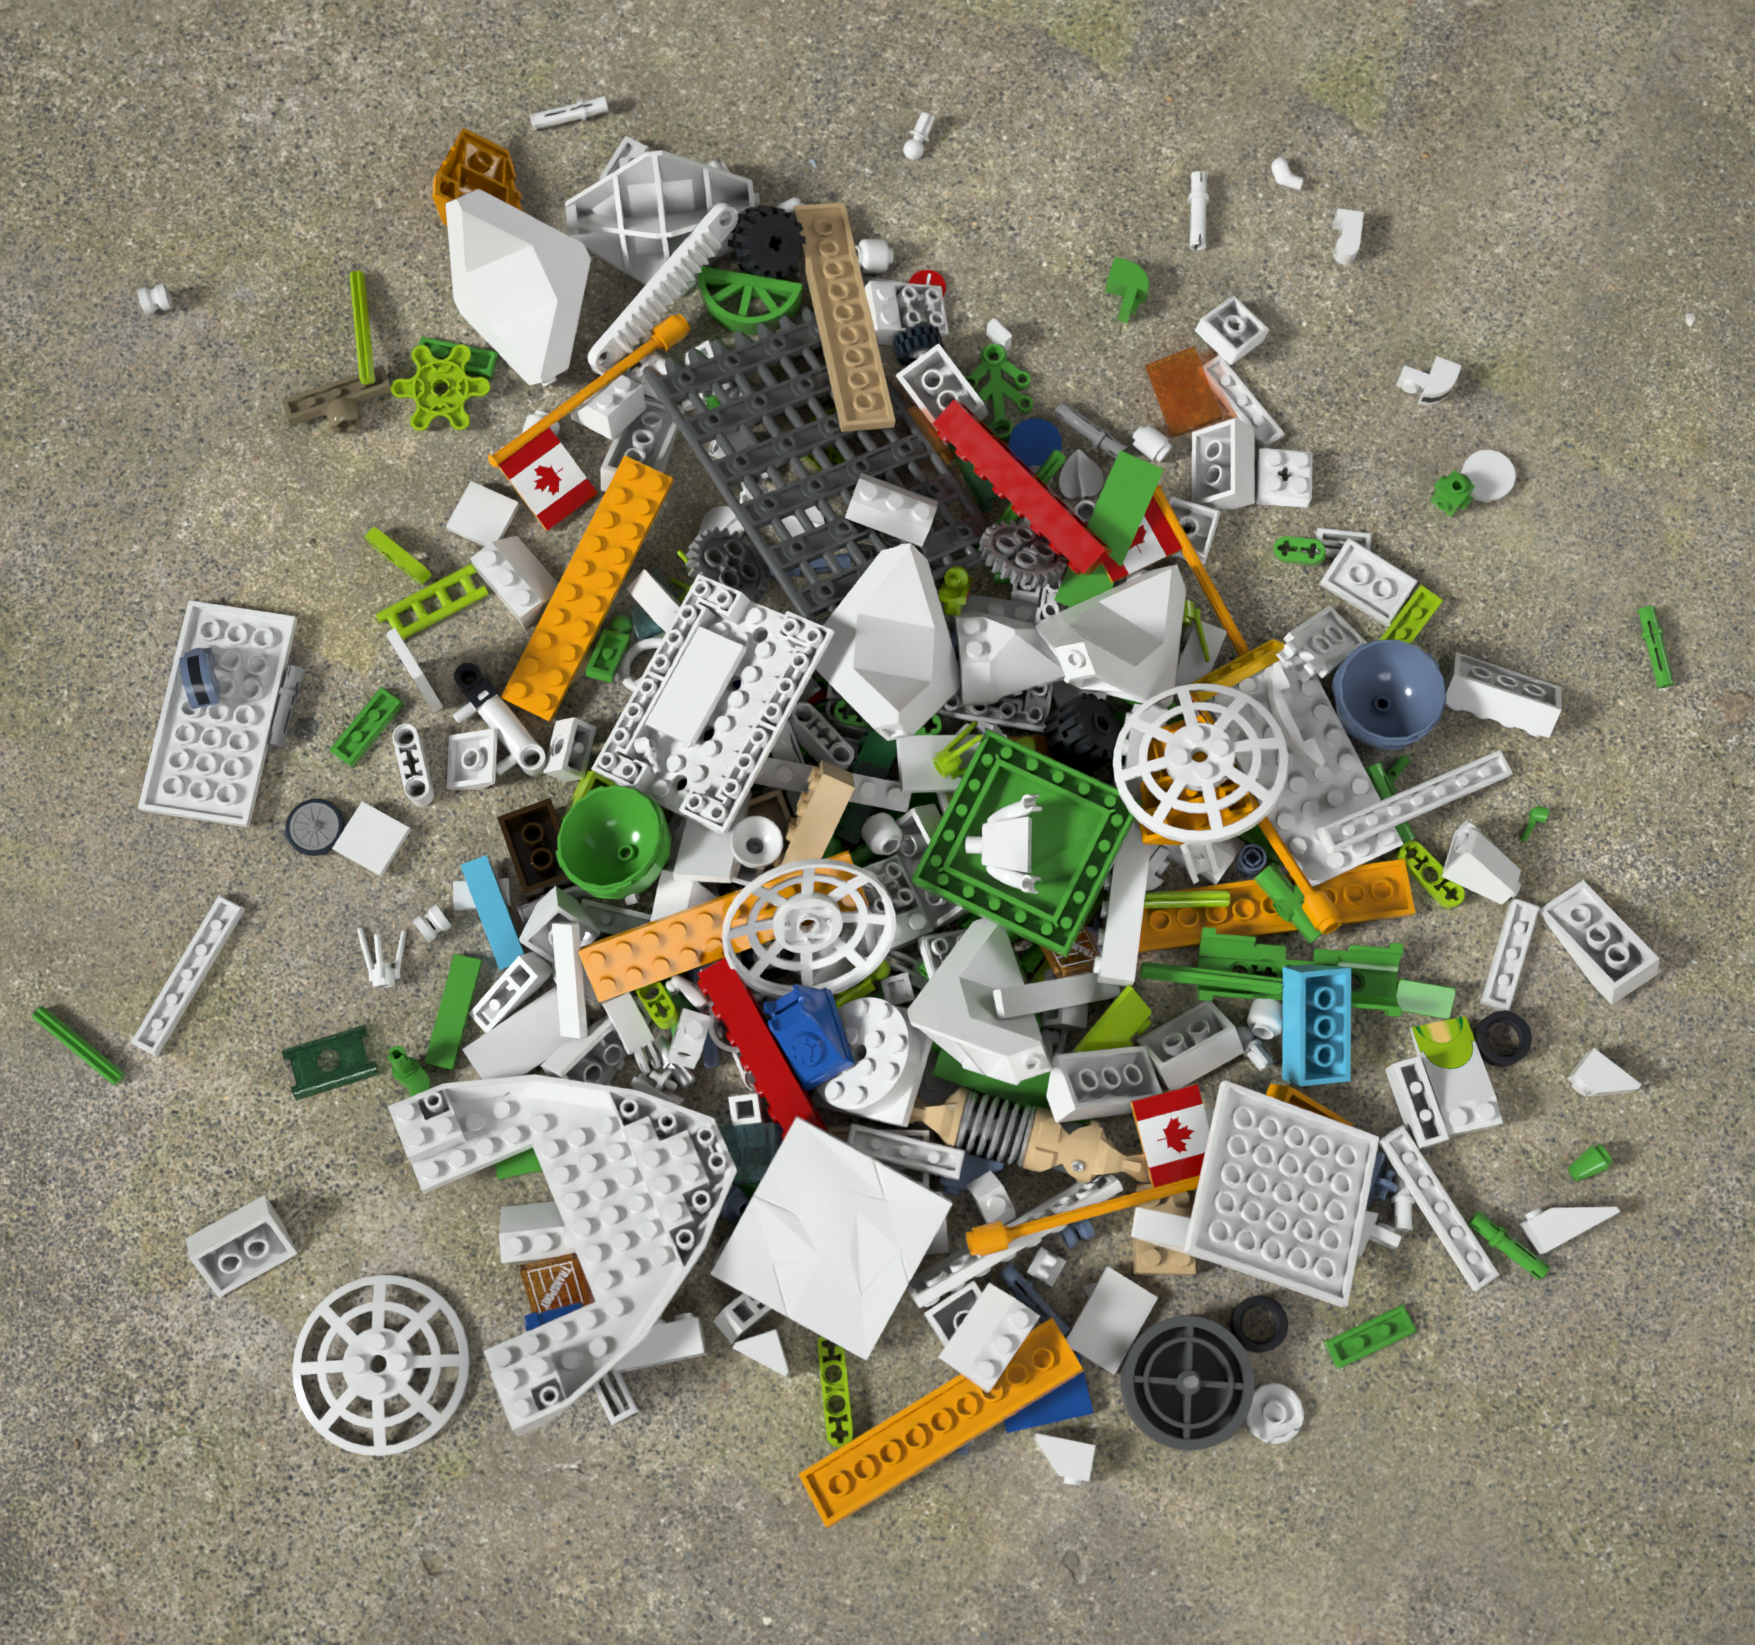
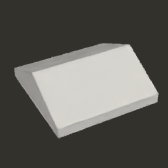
M497 729L449 735L446 789L481 790L495 784Z

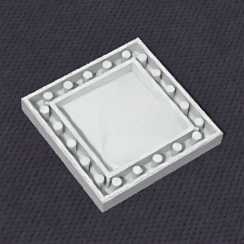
M796 1116L712 1268L710 1275L862 1359L867 1360L953 1203L948 1198L805 1119Z

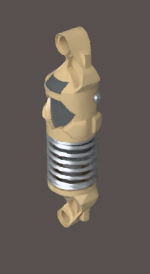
M962 1087L943 1101L926 1104L920 1099V1094L916 1096L909 1123L913 1124L914 1121H923L939 1134L944 1146L961 1149L965 1134H967L965 1153L971 1152L977 1136L975 1149L977 1157L982 1154L988 1139L986 1148L987 1159L992 1158L996 1150L998 1162L1002 1161L1004 1156L1007 1155V1163L1009 1165L1015 1160L1018 1161L1019 1167L1023 1166V1169L1036 1172L1051 1169L1070 1174L1077 1179L1076 1182L1087 1185L1103 1174L1123 1171L1134 1180L1151 1184L1143 1150L1136 1148L1135 1152L1132 1153L1121 1151L1114 1145L1103 1122L1091 1120L1086 1123L1075 1121L1056 1123L1052 1110L1038 1106L1036 1109L1035 1106L1031 1107L1030 1105L1021 1110L1019 1102L1014 1105L1013 1109H1010V1101L1008 1099L1004 1101L998 1118L1000 1105L998 1096L993 1099L989 1114L987 1115L989 1096L987 1094L983 1096L977 1112L979 1100L977 1091L973 1093L971 1090L968 1091V1089Z

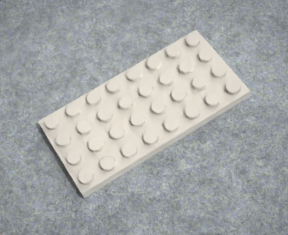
M188 601L138 805L140 811L250 827L269 746L267 741L280 695L278 692L283 685L298 621L295 616ZM212 647L215 654L214 672L221 688L219 704L192 709L183 686L179 658L184 657V653L192 649Z
M1296 653L1285 663L1279 660L1291 686L1282 695L1303 741L1314 737L1326 763L1319 770L1314 771L1305 765L1287 746V779L1279 800L1269 812L1267 818L1312 887H1315L1401 847L1403 842L1395 827H1392L1328 855L1316 829L1381 801L1316 674L1305 683L1296 676L1306 664ZM1272 665L1230 687L1249 695L1261 703L1270 713L1267 678L1268 671ZM1219 693L1205 702L1223 705L1228 708L1236 698ZM1247 703L1238 714L1252 726L1258 739L1275 738L1273 730L1266 719ZM1210 711L1215 722L1222 715L1220 713ZM1233 720L1224 730L1232 742L1249 740L1244 730ZM1278 749L1261 750V768L1256 782L1268 791H1271L1279 769ZM1252 751L1235 753V762L1239 770L1245 775L1249 774L1252 765ZM1253 795L1258 804L1261 805L1263 801Z

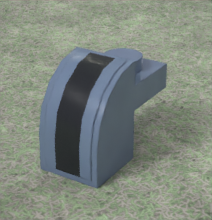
M212 647L204 649L195 648L184 653V657L179 658L183 686L192 709L219 704L221 688L214 672L215 654Z

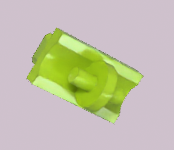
M952 566L945 573V580L938 597L940 602H944V614L960 616L962 605L966 604L973 587L974 577H969L963 567Z

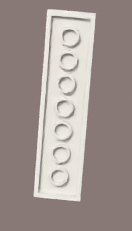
M1103 1174L1088 1185L1076 1182L1005 1225L1010 1227L1116 1198L1117 1194L1124 1189L1119 1180L1112 1174ZM1067 1224L1012 1239V1242L1008 1243V1250L982 1257L979 1254L972 1256L967 1245L913 1276L906 1290L919 1308L922 1306L929 1307L938 1302L941 1295L948 1291L955 1292L961 1289L967 1280L974 1276L981 1277L991 1270V1266L1000 1261L1007 1262L1013 1259L1017 1251L1024 1247L1030 1248L1041 1242L1043 1236L1050 1232H1059Z

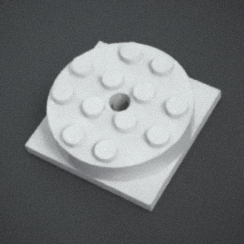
M866 997L850 1001L838 1009L855 1065L815 1087L812 1102L816 1109L903 1127L908 1126L933 1042L919 1028L911 1026L907 1012L908 1008L894 1006L879 998Z

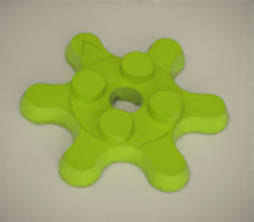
M460 344L455 346L450 355L442 360L434 358L428 347L424 345L416 346L411 352V357L417 365V372L410 379L395 380L391 385L392 394L397 398H411L416 402V411L410 418V424L416 431L426 430L431 421L439 416L448 418L455 430H465L470 424V418L464 410L465 402L471 397L486 396L490 391V383L483 377L471 378L465 373V365L471 357V351L466 345ZM440 383H445L449 389L442 396H439L434 391L435 387Z

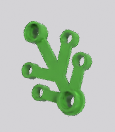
M990 344L981 352V364L970 376H966L965 379L968 382L974 383L972 388L976 392L978 381L990 370V381L977 395L984 403L992 395L995 420L992 422L991 431L1001 441L1009 439L1013 426L1011 421L1005 416L1003 394L1017 404V409L1022 414H1028L1032 411L1033 400L1029 396H1024L1001 378L1000 370L1015 379V386L1021 390L1029 387L1031 378L1027 372L1020 371L1006 360V351L1000 345ZM994 355L998 357V360L991 361L989 357ZM1023 377L1027 382L1020 383L1018 379ZM1022 402H1028L1030 406L1024 408L1020 404ZM1002 428L1006 430V433L998 434L997 430Z

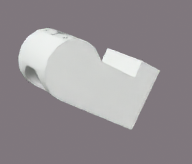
M1337 209L1333 221V229L1340 231L1333 251V257L1340 264L1352 263L1360 247L1364 212Z

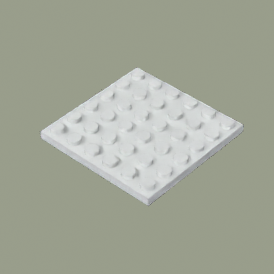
M1229 1081L1220 1082L1184 1252L1340 1307L1348 1306L1379 1137Z

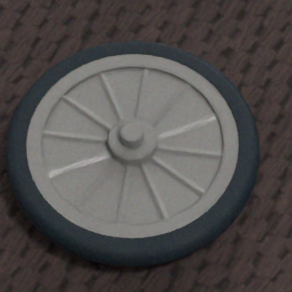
M309 799L298 804L290 812L285 826L286 837L290 845L304 855H323L332 850L342 834L344 819L340 810L333 803L324 799Z

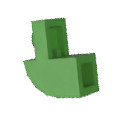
M1115 257L1108 276L1105 292L1124 297L1118 321L1128 323L1130 315H1136L1139 303H1146L1149 280L1146 272L1139 265Z

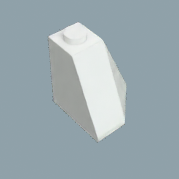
M1466 820L1454 832L1442 877L1501 905L1510 897L1514 898L1521 887V883L1518 882L1521 870L1475 824Z

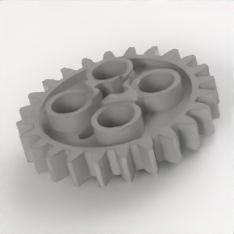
M1011 520L1009 525L1004 521H1001L1000 525L993 523L991 528H986L979 543V551L982 552L980 557L986 559V566H993L991 572L1002 573L1001 579L1011 578L1012 584L1020 581L1022 587H1025L1026 583H1029L1032 588H1035L1037 583L1045 588L1047 583L1053 585L1055 580H1060L1067 565L1065 564L1067 558L1063 554L1061 556L1056 554L1049 547L1050 541L1044 535L1040 537L1031 528L1026 527L1024 522H1021L1020 526L1013 520Z
M715 527L712 531L706 529L688 547L690 551L686 554V557L690 560L686 563V566L692 568L688 573L690 577H697L698 574L742 592L755 603L767 592L765 587L770 583L766 579L770 572L763 569L766 566V562L759 559L761 554L753 550L755 548L753 543L750 545L746 543L747 536H744L742 539L738 538L736 530L730 535L726 527L722 532H720L718 527Z

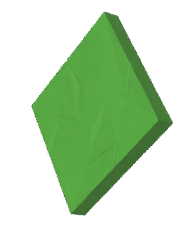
M987 729L911 878V882L923 890L1068 958L1136 818L1123 803L1118 789ZM1040 794V797L1036 798L1035 804L1037 807H1042L1041 811L1031 812L1026 816L1032 818L1031 873L1025 874L1041 877V881L1037 880L1034 884V889L1039 891L1038 894L1024 892L1021 889L1000 882L987 872V866L982 865V854L966 853L967 836H982V825L987 823V819L993 813L1007 805L1022 800L1024 795ZM1132 796L1138 805L1142 807L1143 801Z

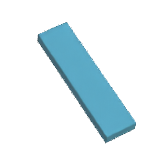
M485 855L460 866L499 970L509 968L518 956L525 954L519 941V936L489 857Z

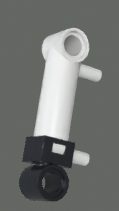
M473 663L459 665L455 670L454 680L469 703L453 714L454 719L461 723L477 712L491 729H497L498 739L510 753V755L496 764L498 775L503 774L516 763L530 777L544 775L543 771L547 756L543 748L538 745L504 700L500 698L501 696L487 678L484 679L478 666ZM468 676H476L473 683L464 684V680ZM530 757H540V760L537 764L527 765V761Z

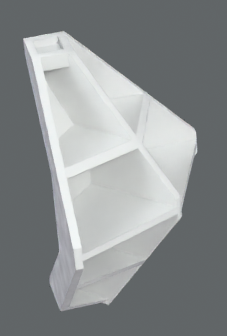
M660 150L645 152L567 200L565 207L570 237L583 243L586 249L643 286H646L716 204L726 203L736 209L738 214L746 215L745 209L757 207V205H760L759 193L753 192V182L750 179ZM727 211L721 215L720 224L726 221L728 217ZM730 233L721 243L722 248L716 249L714 251L716 255L709 257V263L702 266L712 268L732 249V247H728V239H733L734 233ZM698 273L694 274V281L687 282V289L680 290L681 296L674 297L673 299L682 298L698 282Z
M481 189L474 190L446 203L453 298L460 314L528 385L541 383L542 386H546L557 380L556 375L567 370L570 364L591 262L585 245Z
M911 543L900 544L897 547L882 550L823 625L832 629L835 633L815 669L873 729L887 741L914 735L960 689L961 672L928 560Z
M1177 564L1154 569L1043 619L1035 625V629L1047 642L1059 660L1065 675V682L1088 693L1094 691L1145 703L1157 694L1175 688L1186 587ZM1173 696L1154 704L1153 707L1159 710L1166 709L1173 703Z
M984 918L973 921L907 1009L911 1026L919 1028L960 1062L964 1069L1014 1085H1018L1022 1080L1049 1072L1052 1069L1034 1013L998 1020L993 990L1025 985L1007 930Z

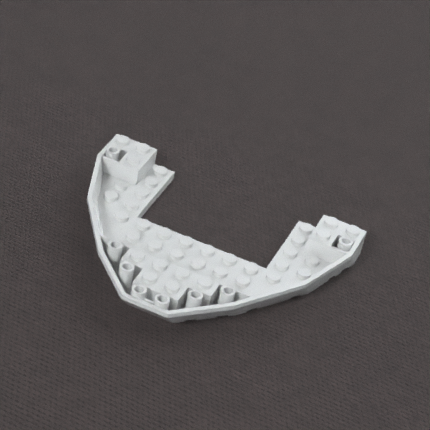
M536 1074L443 1083L388 1106L407 1158L412 1164L424 1194L530 1148H534L596 1302L484 1351V1354L492 1372L491 1376L515 1435L519 1437L546 1425L570 1407L645 1340L705 1250L737 1173L718 1126L712 1117L638 1090Z

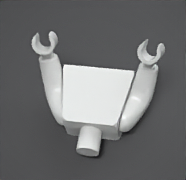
M1040 794L1024 795L1022 800L1001 808L987 819V823L982 825V836L966 837V853L982 854V865L987 866L986 870L992 877L1006 885L1033 894H1038L1039 892L1034 889V884L1037 880L1041 881V877L1025 874L1031 873L1032 818L1026 816L1031 812L1042 810L1041 806L1037 807L1035 804V800L1037 797H1040Z

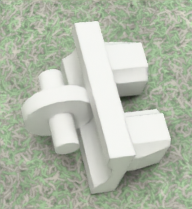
M666 1069L662 1075L653 1070L649 1077L641 1073L638 1077H634L630 1083L633 1086L632 1090L641 1091L682 1106L685 1100L674 1093L678 1084L670 1080L673 1072L669 1069Z

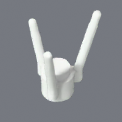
M359 927L357 931L369 972V982H372L373 988L396 986L395 980L401 979L400 968L407 931H401L395 965L392 968L391 963H383L379 934L374 935L377 964L373 966L363 929Z

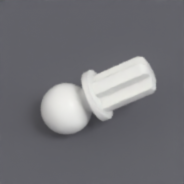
M921 113L914 131H910V134L914 136L913 139L908 140L904 144L903 152L910 160L919 159L924 152L922 142L929 141L927 137L935 121V117L929 113Z
M1237 1027L1236 1030L1244 1050L1242 1055L1249 1057L1259 1071L1268 1070L1273 1064V1060L1262 1048V1042L1259 1039L1254 1040L1255 1036L1249 1027Z

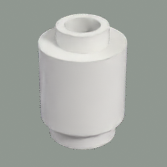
M1150 424L1146 427L1141 425L1132 436L1135 440L1133 446L1152 461L1155 459L1159 463L1173 447L1168 442L1169 439Z

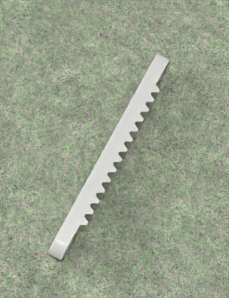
M718 203L709 211L591 348L588 354L590 366L601 373H605L615 366L626 353H632V346L638 345L640 343L639 338L647 335L646 330L654 327L653 322L660 320L659 315L667 312V305L674 304L673 298L681 296L680 290L687 289V282L694 281V274L701 273V266L707 265L709 263L708 258L716 255L714 251L722 248L721 243L738 222L736 209L726 203ZM727 211L728 217L726 221L720 224L721 215ZM603 352H607L606 360L599 364V356Z

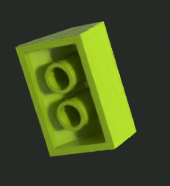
M1128 985L1072 1053L1132 1047L1134 1043L1130 1039L1136 1032L1142 1035L1152 1023L1148 1020L1152 1011L1136 991Z

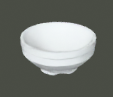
M751 816L744 818L736 824L730 837V847L734 857L741 864L750 868H763L772 864L778 858L783 847V837L778 826L773 821L761 816ZM749 840H758L762 844V851L759 854H751L747 850L746 843Z

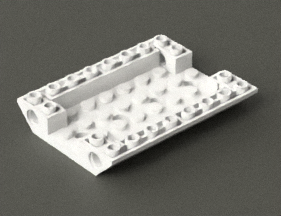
M698 574L591 770L619 786L635 788L650 795L660 806L714 832L726 834L835 632L787 611L783 615L752 602L742 592ZM698 626L744 645L747 651L695 746L691 747L648 727L645 722ZM763 631H768L767 638L763 642L758 643V635ZM736 680H741L740 688L731 692L730 687L732 683ZM714 729L713 737L708 741H704L706 731ZM645 736L655 742L654 756L661 772L654 774L646 753L638 754L634 746L636 738ZM683 778H687L686 787L683 790L677 791L678 782Z

